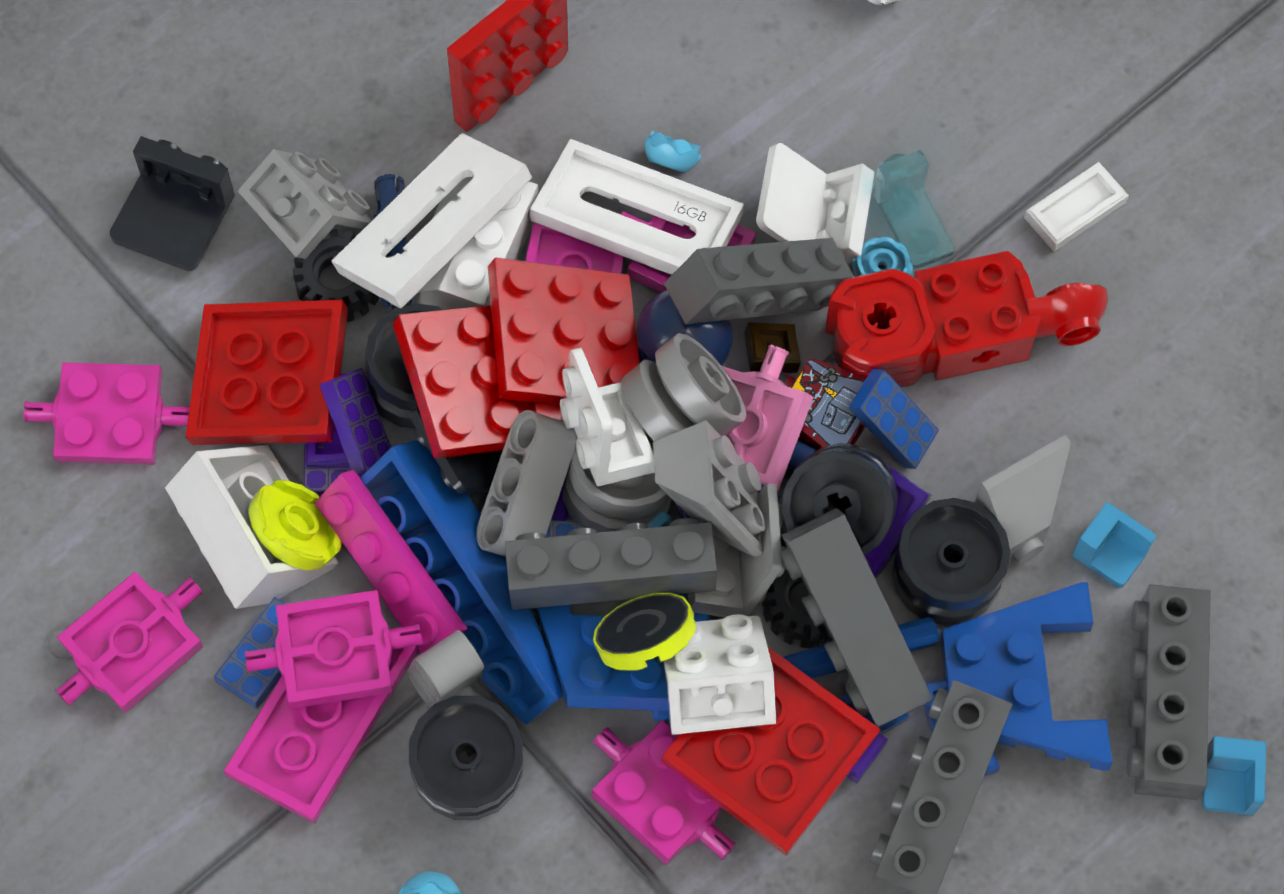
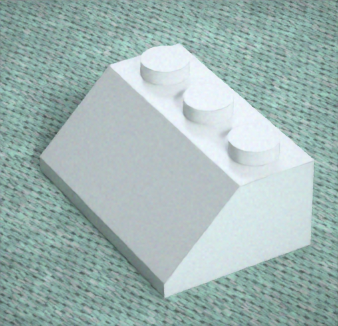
M473 177L461 180L440 201L433 218L451 200L455 202L458 199L456 195ZM528 181L413 296L412 304L438 306L443 310L491 305L488 265L495 257L518 260L532 229L533 221H530V208L538 196V184Z
M268 445L196 451L165 487L178 513L186 523L235 609L270 604L274 597L277 599L284 597L331 571L339 564L334 556L322 569L307 571L291 567L276 558L259 541L253 531L248 514L251 499L265 485H271L277 480L289 481Z

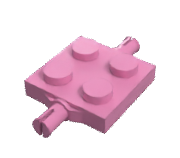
M769 345L760 372L742 373L723 367L738 389L746 410L745 420L725 436L733 444L735 452L746 463L751 462L755 466L760 476L761 485L766 483L777 485V490H779L814 397L806 392L787 387L778 379L789 352L777 346Z

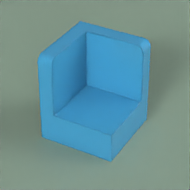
M1106 502L1080 537L1072 557L1116 587L1123 588L1148 554L1157 536L1109 502Z
M1213 737L1207 748V787L1202 792V807L1204 810L1254 815L1265 802L1266 742Z

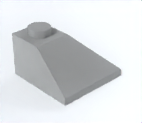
M1066 435L981 483L975 503L994 514L1005 529L1011 551L1009 563L1015 559L1019 563H1024L1036 556L1044 548L1043 542L1051 525L1071 445Z

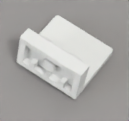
M736 614L727 616L724 619L696 622V632L687 646L672 658L663 661L667 679L672 735L776 724L774 672L760 617Z

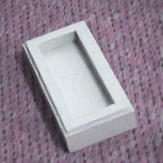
M1098 162L1026 210L1024 219L1052 251L1055 252L1126 204L1129 195Z

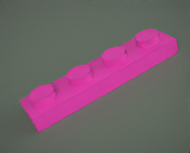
M354 470L341 473L319 497L315 505L373 587L378 590V594L400 625L407 627L419 624L422 646L418 645L420 653L422 654L456 630L464 633L468 628Z

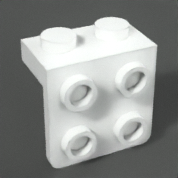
M783 143L772 145L768 151L756 217L757 225L762 231L779 242L833 238L836 245L842 250L845 260L861 256L875 172L862 163L826 174Z
M582 348L570 350L569 368H565L562 371L566 398L560 400V410L566 428H574L577 435L576 450L582 468H590L597 487L655 473L653 451L643 428L627 404L622 392V384L616 383L598 388Z

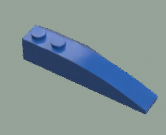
M418 440L393 446L360 479L468 628L463 634L472 644L484 665L482 681L525 725L532 723L561 699L563 695L549 653L531 609L512 610L506 557L484 551L478 546L476 531L481 514L468 494H459L444 483L439 473L440 466L430 450L426 449Z

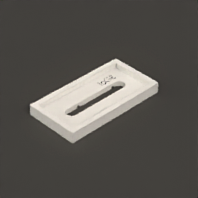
M461 133L332 260V263L340 275L401 309L532 176L526 164ZM473 177L456 195L458 199L455 202L451 200L403 247L404 252L401 255L397 253L393 257L386 258V255L461 180Z
M570 139L530 208V221L672 275L696 249L727 246L743 216L744 204ZM585 192H593L612 200L613 198L619 199V202L664 220L680 226H684V224L690 226V229L696 235L691 239L680 238L586 202L580 196Z

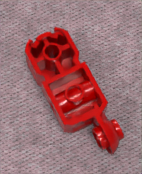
M1004 251L917 270L914 272V277L897 269H888L844 279L835 288L829 299L825 332L831 335L835 332L833 352L838 367L868 377L872 369H884L902 388L914 385L923 374L932 372L935 380L938 381L1028 361L1034 340L1042 337L1056 336L1058 343L1062 346H1074L1085 343L1095 338L1101 331L1098 322L1106 311L1108 294L1107 289L1100 285H1085L1082 282H1075L1054 288L1046 296L1036 298L1022 262L1011 252Z

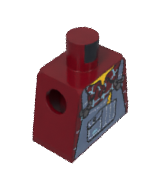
M815 358L807 361L796 379L781 371L778 379L787 387L806 392L814 397L798 439L814 449L836 443L855 445L866 426L848 407L867 377Z

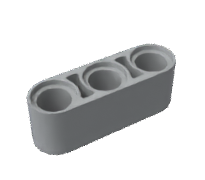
M525 410L515 418L478 522L476 540L482 550L506 557L505 541L516 540L517 536L525 533L537 532L546 535L575 450L576 433L574 428L567 429L564 422L531 410Z
M456 630L414 658L407 671V675L420 697L431 708L434 704L453 697L475 682L484 670V665L466 636L460 630Z

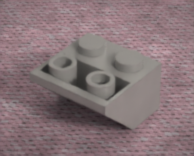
M705 420L654 441L655 482L690 518L697 519L700 523L712 522L714 538L753 557L763 554L761 532L765 530V520L758 505L757 491L761 490L760 476L751 462L746 463L735 452L727 436H720Z

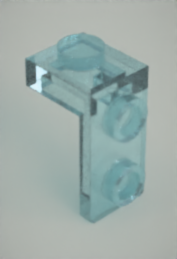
M922 150L908 155L898 153L885 159L877 167L872 192L897 242L902 243L906 247L913 269H918L950 257L955 249L924 189L929 164Z

